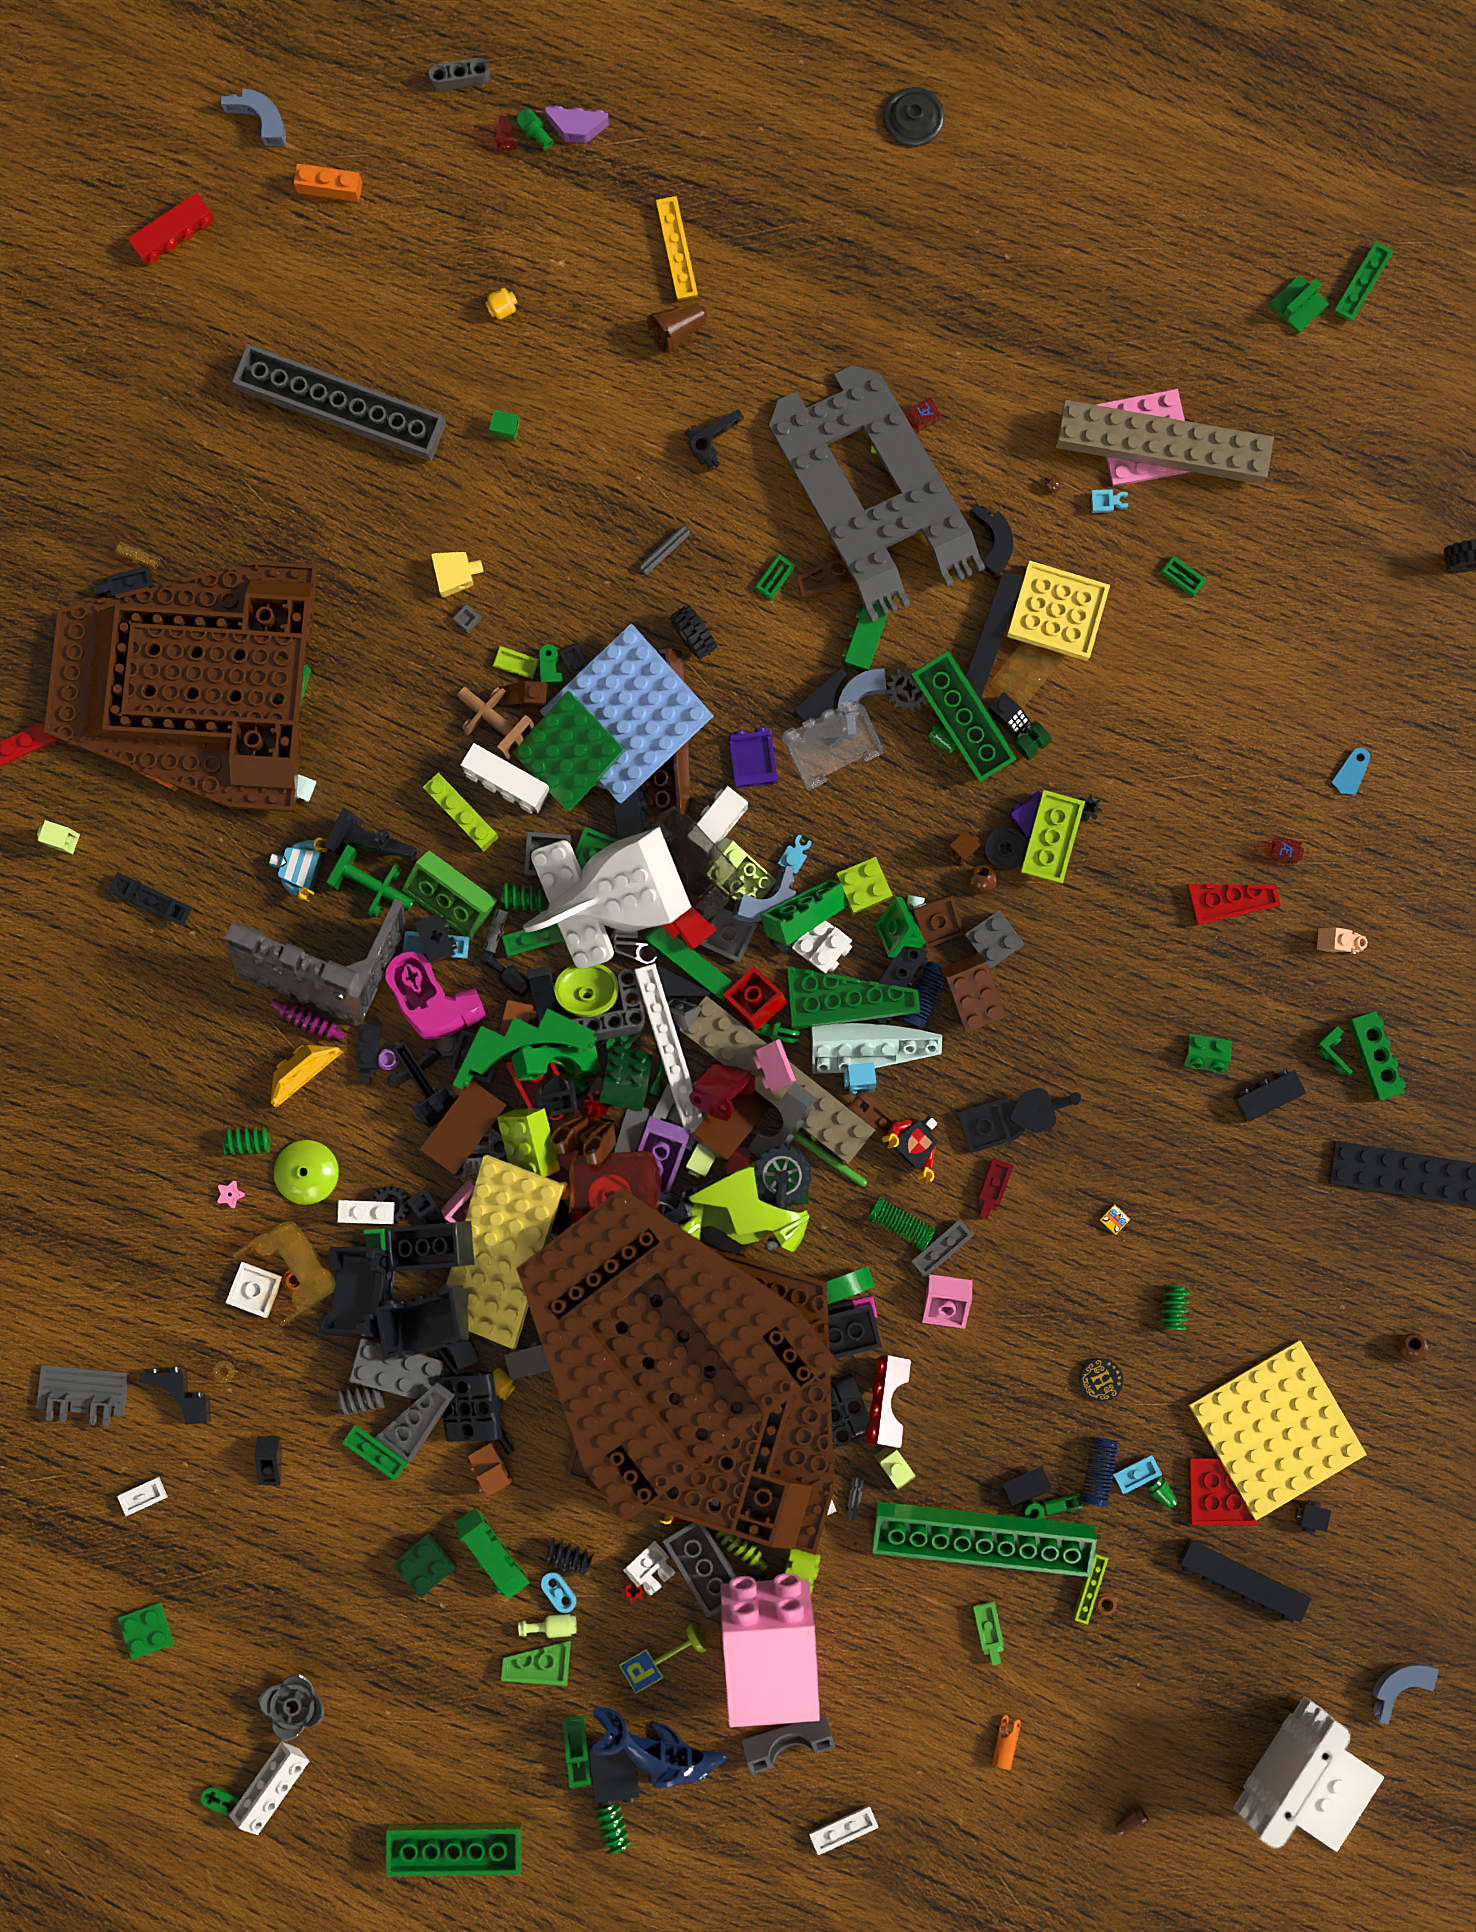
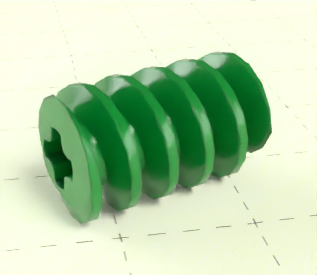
M505 882L501 895V908L504 903L507 910L513 904L515 911L519 909L520 905L524 912L527 911L529 906L533 913L537 907L540 913L544 911L546 894L542 892L541 886L534 892L533 885H530L528 891H526L524 884L517 890L516 883H513L511 889H509L508 883Z
M262 1126L260 1133H258L256 1127L253 1128L252 1133H249L248 1127H245L243 1133L240 1132L239 1127H236L235 1133H232L230 1127L227 1128L224 1135L225 1155L228 1154L229 1150L232 1155H235L237 1150H239L240 1154H245L246 1149L249 1154H253L255 1148L258 1154H261L263 1149H265L267 1154L270 1153V1134L266 1131L265 1126Z
M1164 1284L1163 1287L1167 1288L1169 1292L1162 1294L1168 1300L1161 1303L1167 1309L1160 1311V1313L1166 1315V1318L1159 1319L1160 1322L1165 1324V1326L1160 1328L1186 1330L1187 1327L1182 1325L1181 1322L1187 1321L1188 1318L1182 1316V1314L1189 1312V1310L1183 1307V1305L1189 1304L1190 1301L1185 1299L1184 1296L1191 1295V1292L1185 1290L1186 1287Z
M619 1804L601 1805L592 1810L593 1812H600L595 1821L603 1822L597 1828L598 1830H605L600 1835V1838H607L608 1840L602 1844L603 1847H610V1850L605 1852L606 1855L620 1852L631 1844L630 1839L626 1838L628 1831L623 1830L626 1827V1823L620 1821L623 1818V1814L618 1812L621 1809Z

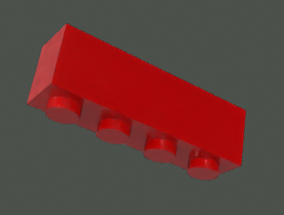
M196 192L130 236L128 240L147 266L157 262L164 253L176 249L177 245L182 241L191 239L200 229L209 227L215 219L207 205Z

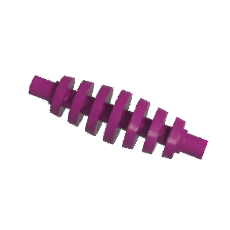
M273 999L270 1006L279 1010V1016L282 1018L287 1014L286 1020L288 1022L295 1018L293 1025L296 1027L299 1026L300 1022H303L301 1027L303 1031H306L310 1025V1034H314L316 1029H318L317 1036L319 1037L326 1033L325 1039L330 1040L334 1037L343 1041L346 1034L337 1030V1024L333 1022L329 1026L330 1020L328 1018L321 1022L323 1015L318 1013L316 1018H313L314 1009L311 1008L309 1013L305 1014L306 1006H302L299 1011L297 1010L299 1007L297 1003L290 1007L291 1001L289 1000L282 1003Z

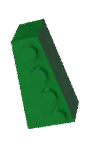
M829 879L761 912L760 917L766 936L788 946L833 915L841 912L842 909L848 906L842 883Z

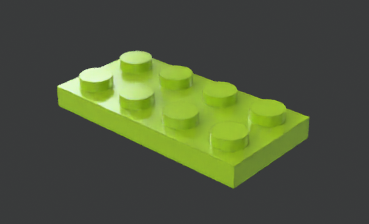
M1043 790L1020 873L1063 884L1085 801Z

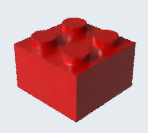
M755 966L723 994L727 1004L755 1031L759 1030L787 1004L783 993Z

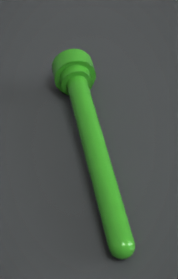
M792 1132L793 1139L859 1186H866L867 1181L862 1176L800 1132Z

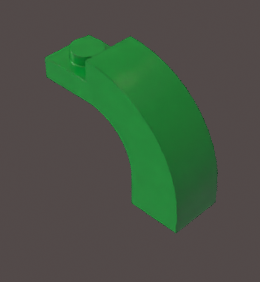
M868 1266L827 1280L828 1304L875 1287Z

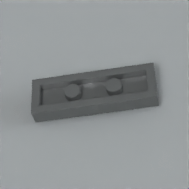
M959 1219L911 1262L926 1278L974 1235Z

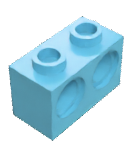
M874 1062L848 1065L847 1071L844 1072L843 1080L844 1088L849 1089V1095L856 1094L858 1090L864 1093L875 1092L876 1075Z

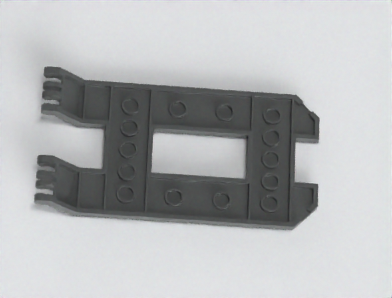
M852 365L834 374V379L842 392L806 408L797 391L779 399L769 424V430L854 579L865 611L873 623L879 619L877 612L873 608L874 605L879 604L884 616L890 614L884 600L887 601L892 613L898 609L892 600V597L895 595L898 596L902 607L910 605L897 567L888 553L887 547L922 531L932 549L940 576L946 587L954 583L952 576L948 573L949 569L953 568L957 579L961 581L964 579L962 570L967 577L972 575V570L966 561L972 559L974 567L978 572L984 570L985 566L979 556L969 525L881 373ZM862 428L900 493L867 510L863 509L828 447V444Z

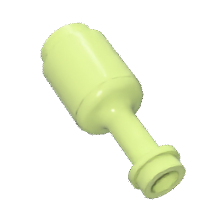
M570 1614L549 1615L543 1623L526 1624V1621L519 1622V1636L525 1637L527 1633L545 1632L548 1638L569 1637L572 1634H577L576 1616H570Z

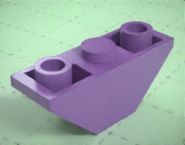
M546 107L547 120L565 142L587 143L609 126L608 113L602 110H593L592 112L584 111L581 108Z

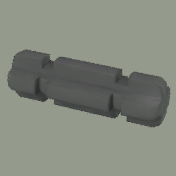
M860 1477L852 1478L851 1485L853 1488L850 1490L849 1509L846 1512V1519L856 1521L858 1519L859 1512L857 1510L860 1508L861 1488L864 1486V1479Z

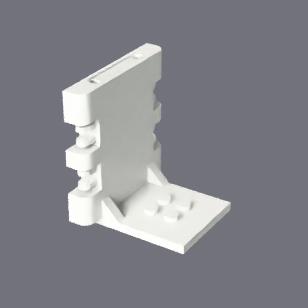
M1304 1696L1294 1713H1290L1283 1722L1279 1732L1252 1774L1248 1777L1243 1786L1244 1791L1233 1809L1245 1819L1248 1826L1254 1829V1833L1259 1839L1271 1847L1283 1846L1296 1825H1298L1338 1852L1383 1781L1384 1776L1344 1750L1350 1740L1348 1730L1313 1701Z

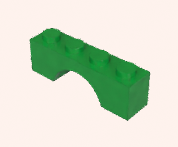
M550 1045L538 1048L524 1046L519 1048V1051L512 1056L517 1081L538 1079L547 1072L549 1063L562 1066L572 1078H590L601 1071L596 1046H593L592 1049L588 1048L587 1052L566 1045L550 1048Z

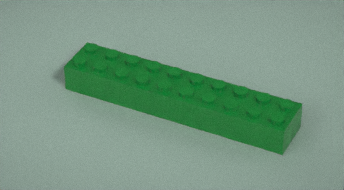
M877 1502L872 1536V1554L1091 1577L1097 1536L1095 1525Z

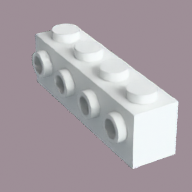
M282 1741L229 1815L239 1829L256 1835L262 1830L309 1762L308 1758L299 1748Z

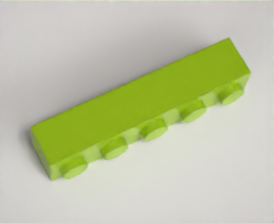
M1096 1553L1094 1555L1091 1577H1085L1074 1611L1073 1619L1075 1621L1088 1625L1108 1562V1558Z

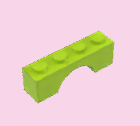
M439 772L423 786L425 791L450 815L483 852L499 838L497 833Z

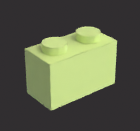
M45 820L44 824L39 827L37 836L39 837L38 841L73 854L80 834L70 828Z
M698 1143L686 1166L690 1169L688 1173L699 1179L701 1176L706 1177L716 1156Z

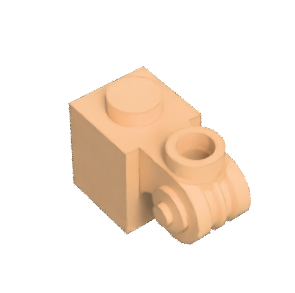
M1337 927L1320 928L1318 930L1317 950L1356 954L1363 952V949L1367 946V939L1356 932H1352V930Z

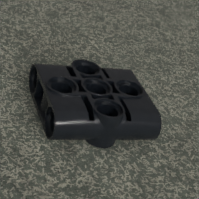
M492 1371L446 1373L437 1376L438 1383L455 1395L441 1416L444 1422L447 1442L490 1441L502 1438L499 1417L502 1401L496 1395Z
M852 1373L831 1382V1409H836L840 1413L839 1418L836 1421H832V1437L835 1443L833 1450L867 1436L870 1416ZM833 1384L836 1385L841 1401H838V1398L832 1386ZM851 1401H857L860 1405L859 1410L855 1413L848 1410V1404ZM849 1420L856 1435L854 1438L847 1423ZM839 1430L848 1432V1437L845 1441L836 1439V1433Z

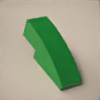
M584 1715L562 1718L569 1787L571 1789L593 1786Z

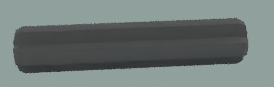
M682 525L639 565L641 571L648 574L690 535L688 528Z

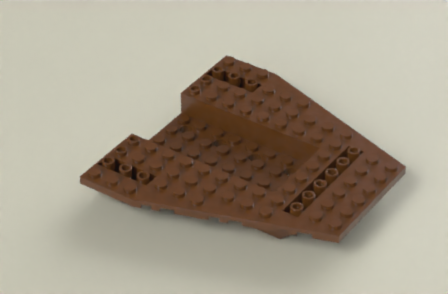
M250 561L244 565H234L228 567V569L216 572L213 570L181 578L180 581H169L159 586L145 587L117 594L115 597L101 598L95 602L81 603L58 609L44 733L229 808L295 812L303 729L299 724L305 652L306 648H311L318 573L317 564ZM152 646L160 647V652L157 655L149 654ZM196 648L203 650V654L199 658L192 657V652ZM238 651L246 653L245 658L241 661H237L234 658ZM280 654H287V662L278 663V656ZM148 687L156 688L155 694L151 697L145 696V690ZM198 690L197 698H188L189 691ZM235 692H239L242 695L238 702L230 700L231 695ZM277 695L284 696V702L280 705L273 703V699Z
M623 1187L516 1268L583 1468L624 1524L687 1477L700 1463L762 1416H767L837 1363V1359L795 1305L763 1285L756 1278L724 1258L721 1254L705 1245L695 1236L667 1219L663 1214L654 1210ZM653 1295H660L662 1297L663 1304L660 1307L652 1305L651 1297ZM623 1321L627 1323L628 1331L626 1333H619L617 1331L616 1325L618 1322ZM686 1330L689 1333L690 1338L687 1342H681L678 1339L679 1331ZM645 1357H652L654 1359L655 1365L653 1368L647 1369L644 1367L643 1359ZM705 1367H715L716 1376L712 1378L707 1377L704 1373ZM677 1392L681 1395L682 1400L679 1404L671 1403L669 1399L671 1393ZM739 1401L743 1404V1411L741 1413L732 1411L731 1404L733 1402ZM705 1428L708 1431V1438L705 1440L699 1439L696 1436L697 1429Z
M710 1247L756 1278L763 1285L779 1294L782 1298L795 1305L829 1349L826 1281ZM686 1330L678 1332V1339L681 1342L689 1340L690 1335ZM645 1357L643 1365L645 1368L651 1369L654 1367L655 1361L652 1357ZM830 1368L767 1416H762L700 1463L692 1473L674 1486L679 1491L677 1497L671 1498L666 1492L646 1508L770 1547L798 1549L816 1555L834 1494ZM704 1369L707 1377L712 1378L716 1376V1369L713 1371ZM673 1392L669 1396L673 1404H679L682 1400L681 1395L677 1392ZM739 1401L733 1402L731 1404L732 1411L741 1413L743 1411V1404ZM699 1428L696 1431V1436L701 1440H705L708 1438V1431L705 1428ZM574 1444L565 1477L583 1482L600 1492L585 1472L576 1444ZM730 1457L733 1460V1466L729 1469L724 1468L721 1464L722 1458ZM713 1499L718 1500L721 1503V1508L718 1511L711 1510L709 1508V1501Z

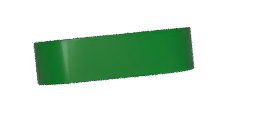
M214 1785L206 1788L201 1795V1801L204 1806L226 1816H229L232 1811L229 1810V1805L223 1802L230 1803L234 1800L236 1806L241 1799L240 1796ZM215 1792V1797L221 1801L214 1799L210 1802L207 1794Z

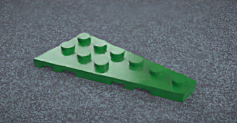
M787 966L793 1029L920 1013L919 992L917 989L883 985L873 981H861L856 978L829 973H817L812 970H801Z

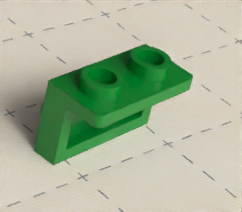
M1190 1033L1187 1041V1056L1184 1066L1213 1071L1215 1073H1226L1231 1063L1232 1041Z

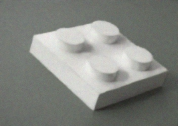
M241 1262L226 1303L268 1318L282 1282V1276Z

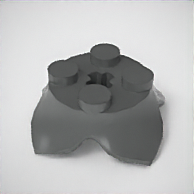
M302 1674L289 1675L281 1684L266 1689L258 1699L261 1711L271 1717L273 1732L282 1742L295 1739L304 1728L314 1727L324 1718L323 1703L316 1695L311 1681ZM293 1700L296 1701V1704L299 1706V1708L296 1707L295 1710H292V1706L288 1704Z

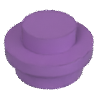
M384 1049L378 1055V1064L385 1070H392L399 1064V1057L393 1049Z

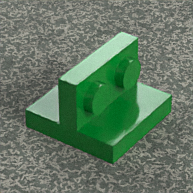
M1299 275L1270 302L1269 306L1299 334L1329 303L1318 293L1322 284L1317 279L1310 284Z
M895 896L875 924L888 957H896L904 946L922 948L925 944V940L912 912L908 911L902 897Z

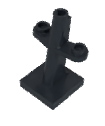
M345 808L342 809L324 845L340 857L347 845L414 860L418 853V849L412 845L400 842L398 839H390V834L385 829H380L377 834L360 829L363 820Z
M399 1040L393 1044V1049L406 1069L399 1073L395 1071L387 1076V1084L390 1088H395L411 1078L414 1080L425 1100L412 1109L422 1122L430 1128L443 1119L459 1095L449 1084L436 1091L423 1071L440 1057L441 1054L437 1049H434V1047L426 1049L423 1052V1057L417 1061L404 1040Z

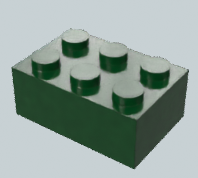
M610 1046L604 1068L599 1102L642 1111L648 1088L652 1054L625 1049L621 1046Z

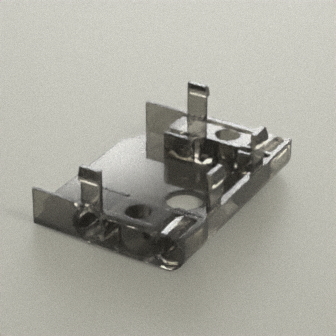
M673 806L665 811L646 831L660 827L675 868L683 870L686 874L687 882L683 885L690 905L710 922L741 889L744 883L737 875V868L687 814H681Z

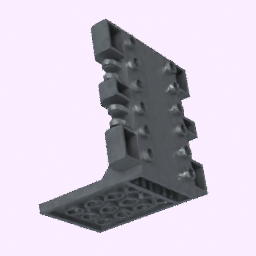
M394 899L367 959L346 967L333 961L327 963L307 955L303 949L289 943L285 946L264 937L260 931L234 921L225 936V941L237 977L263 988L269 985L274 986L280 993L288 995L290 999L302 1004L309 1001L313 1002L319 1009L328 1011L329 1015L356 1025L357 1021L362 1023L386 973V968L391 962L406 930L403 901Z

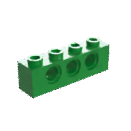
M1375 1011L1348 1020L1347 1022L1375 1102L1405 1093V1082L1403 1077L1398 1074V1062L1396 1057L1391 1054V1042L1389 1037L1384 1034L1382 1017ZM1368 1030L1373 1031L1375 1034L1373 1041L1367 1038ZM1376 1050L1380 1051L1382 1054V1059L1380 1062L1376 1061L1374 1058V1052ZM1383 1070L1388 1072L1389 1074V1080L1387 1082H1384L1381 1079V1073Z

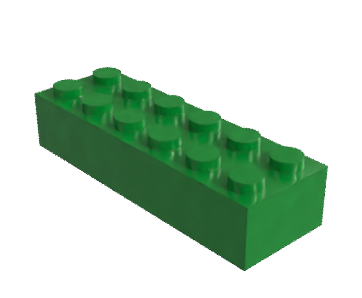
M949 649L912 672V676L980 782L1016 760V755Z
M522 1823L390 1824L386 1830V1876L520 1875L522 1870Z

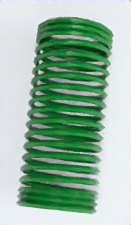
M879 1196L866 1220L873 1223L881 1211L875 1225H877L883 1215L878 1225L880 1227L887 1216L881 1227L883 1229L892 1215L885 1231L894 1219L888 1233L891 1232L898 1220L892 1231V1234H894L902 1221L895 1234L897 1236L904 1225L898 1238H901L909 1224L902 1240H904L913 1225L905 1242L908 1241L915 1229L908 1242L910 1244L919 1230L912 1243V1246H914L923 1231L915 1248L924 1251L936 1228L931 1225L928 1226V1223L924 1221L921 1222V1219L918 1220V1217L914 1219V1215L911 1216V1213H904V1210L897 1206L894 1207V1204L891 1205V1202Z

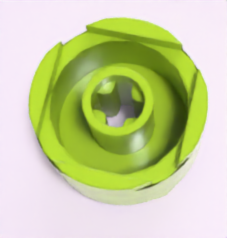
M790 1549L784 1574L792 1573L798 1575L800 1579H809L810 1593L812 1594V1584L817 1578L821 1555L810 1554L798 1549Z

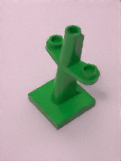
M347 845L327 883L339 891L345 878L377 894L367 913V916L370 918L372 916L376 918L382 908L379 903L382 898L393 903L394 899L403 901L404 910L409 911L415 900L389 886L393 879L397 880L402 872V869L399 868L400 865L394 864L383 883L353 866L359 853L356 849Z

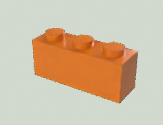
M297 163L294 185L300 194L359 202L362 180L359 172Z

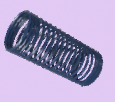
M927 961L924 968L925 971H922L923 974H921L922 978H919L920 981H917L918 984L914 988L925 993L919 992V995L922 996L919 997L922 1000L919 1001L921 1004L920 1013L900 1016L901 1020L921 1030H924L925 1023H927L926 1020H929L928 1017L931 1016L929 1013H932L931 1010H934L932 1006H936L934 1004L937 1003L935 999L939 1000L937 996H941L940 993H943L940 989H944L943 986H946L943 983L945 981L940 970L944 967L931 961Z
M1093 1436L1091 1444L1106 1448L1090 1447L1106 1452L1089 1451L1106 1456L1089 1454V1456L1106 1460L1090 1457L1088 1459L1106 1464L1088 1461V1464L1105 1468L1087 1465V1467L1105 1472L1086 1469V1471L1105 1476L1085 1474L1105 1480L1084 1477L1085 1479L1104 1484L1084 1481V1483L1104 1488L1085 1484L1083 1486L1104 1492L1083 1488V1491L1100 1495L1082 1492L1081 1502L1108 1507L1109 1500L1107 1498L1110 1496L1107 1494H1110L1109 1490H1111L1110 1486H1112L1111 1482H1113L1111 1480L1113 1476L1111 1475L1114 1474L1112 1471L1115 1469L1112 1467H1115L1113 1463H1116L1115 1459H1117L1116 1455H1118L1116 1453L1118 1449L1116 1448H1119V1442Z

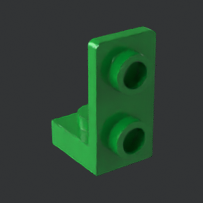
M1336 1026L1317 1042L1315 1046L1318 1048L1317 1052L1326 1060L1329 1059L1334 1064L1332 1067L1338 1074L1346 1076L1350 1075L1353 1071L1329 1048V1046L1333 1048L1341 1041L1339 1036L1344 1032L1339 1026Z

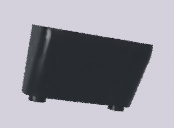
M330 1247L328 1264L331 1269L337 1271L332 1311L331 1313H324L320 1318L318 1333L381 1340L375 1308L383 1306V1302L392 1300L396 1272H389L388 1252L375 1247Z

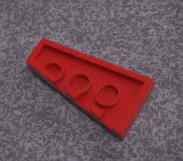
M1187 884L1197 926L1281 906L1276 885Z

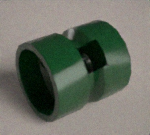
M1037 721L1031 723L1026 728L1025 733L1020 732L1012 739L1015 748L1028 761L1039 753V748L1044 749L1052 742L1049 733Z

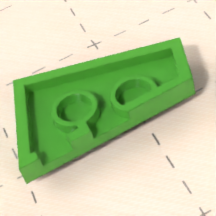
M571 1641L503 1658L501 1681L567 1686Z

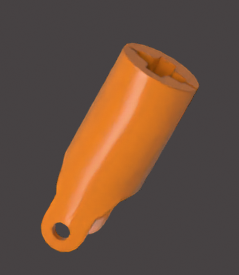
M1004 1715L1000 1724L992 1765L1010 1770L1021 1722L1019 1719L1014 1722L1012 1732L1009 1735L1007 1731L1009 1718L1007 1715Z

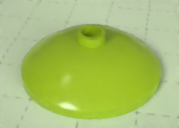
M574 964L566 968L558 976L554 990L557 1003L564 1011L578 1017H593L606 1012L614 1005L619 994V984L615 974L601 964L584 969L578 968Z
M301 1140L287 1146L279 1154L274 1166V1180L280 1193L288 1200L302 1205L315 1204L328 1197L334 1190L339 1176L338 1163L334 1154L325 1145L312 1140ZM302 1168L307 1169L306 1176L300 1174Z

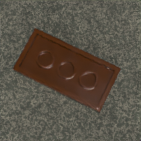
M471 1080L469 1086L463 1090L420 1150L449 1172L456 1175L507 1105Z
M756 1091L751 1093L750 1096L739 1093L730 1100L733 1104V1115L728 1121L712 1117L708 1114L691 1137L726 1163L772 1105Z

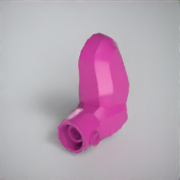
M412 951L401 953L393 958L386 968L385 979L393 992L401 1013L425 1040L439 1039L455 1034L487 1017L475 988L456 993L453 997L445 996L441 986L435 980L429 960L423 954Z

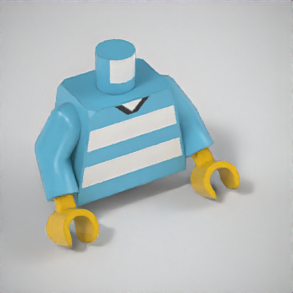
M323 838L296 843L292 848H286L284 856L273 853L270 858L269 865L280 868L278 877L282 879L281 883L291 895L306 903H310L307 900V896L309 894L314 895L313 888L324 856L322 852H327V849L323 848V844L327 840Z

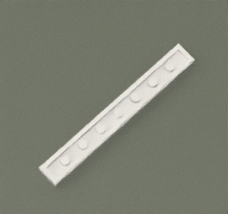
M651 964L634 971L682 1126L685 1129L691 1130L690 1133H693L702 1123L703 1117L700 1109L693 1106L689 1100V1095L692 1092V1082L656 965Z

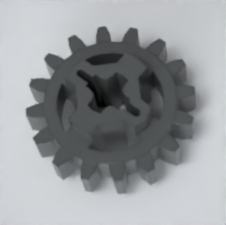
M906 666L904 672L897 669V676L891 674L890 679L892 682H887L886 684L888 688H891L886 691V695H891L888 702H895L894 709H897L899 706L902 707V713L906 709L913 713L915 707L920 711L922 708L921 703L923 705L928 703L919 685L912 680V672L916 670V667L909 671ZM903 678V683L895 687L896 683ZM907 682L909 688L914 689L912 690L911 696L908 694V691L905 690ZM922 693L921 698L915 702V696ZM898 697L903 698L906 701V703L901 701Z

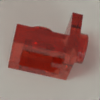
M499 115L495 138L497 147L504 151L517 150V138L510 137L512 125L508 123V116Z

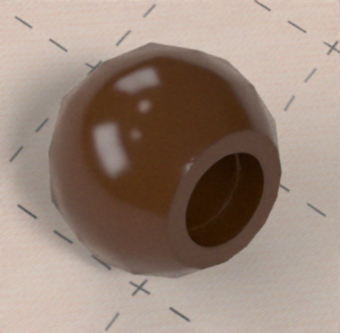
M977 866L968 875L969 888L979 895L988 894L996 887V873L988 866Z
M1408 1333L1399 1339L1398 1352L1407 1362H1420L1427 1356L1428 1344L1422 1335Z

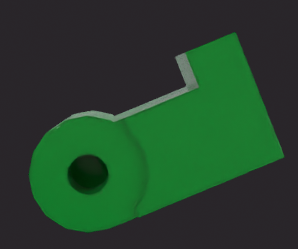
M546 644L541 647L539 652L541 682H547L548 687L563 686L562 673H557L556 663L559 660L558 651L555 646Z

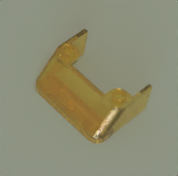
M293 1221L282 1222L233 1254L234 1258H242L254 1248L261 1255H271L278 1250L302 1286L292 1294V1302L297 1311L281 1321V1326L290 1324L331 1295L335 1290L336 1279L298 1224Z

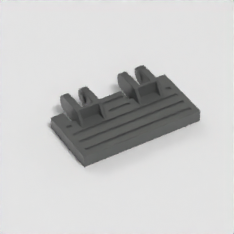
M41 1365L36 1409H46V1421H52L54 1418L55 1402H61L59 1421L65 1423L68 1416L69 1402H71L70 1412L90 1413L89 1425H96L98 1407L101 1405L104 1406L103 1426L109 1427L112 1406H114L113 1416H125L130 1372Z

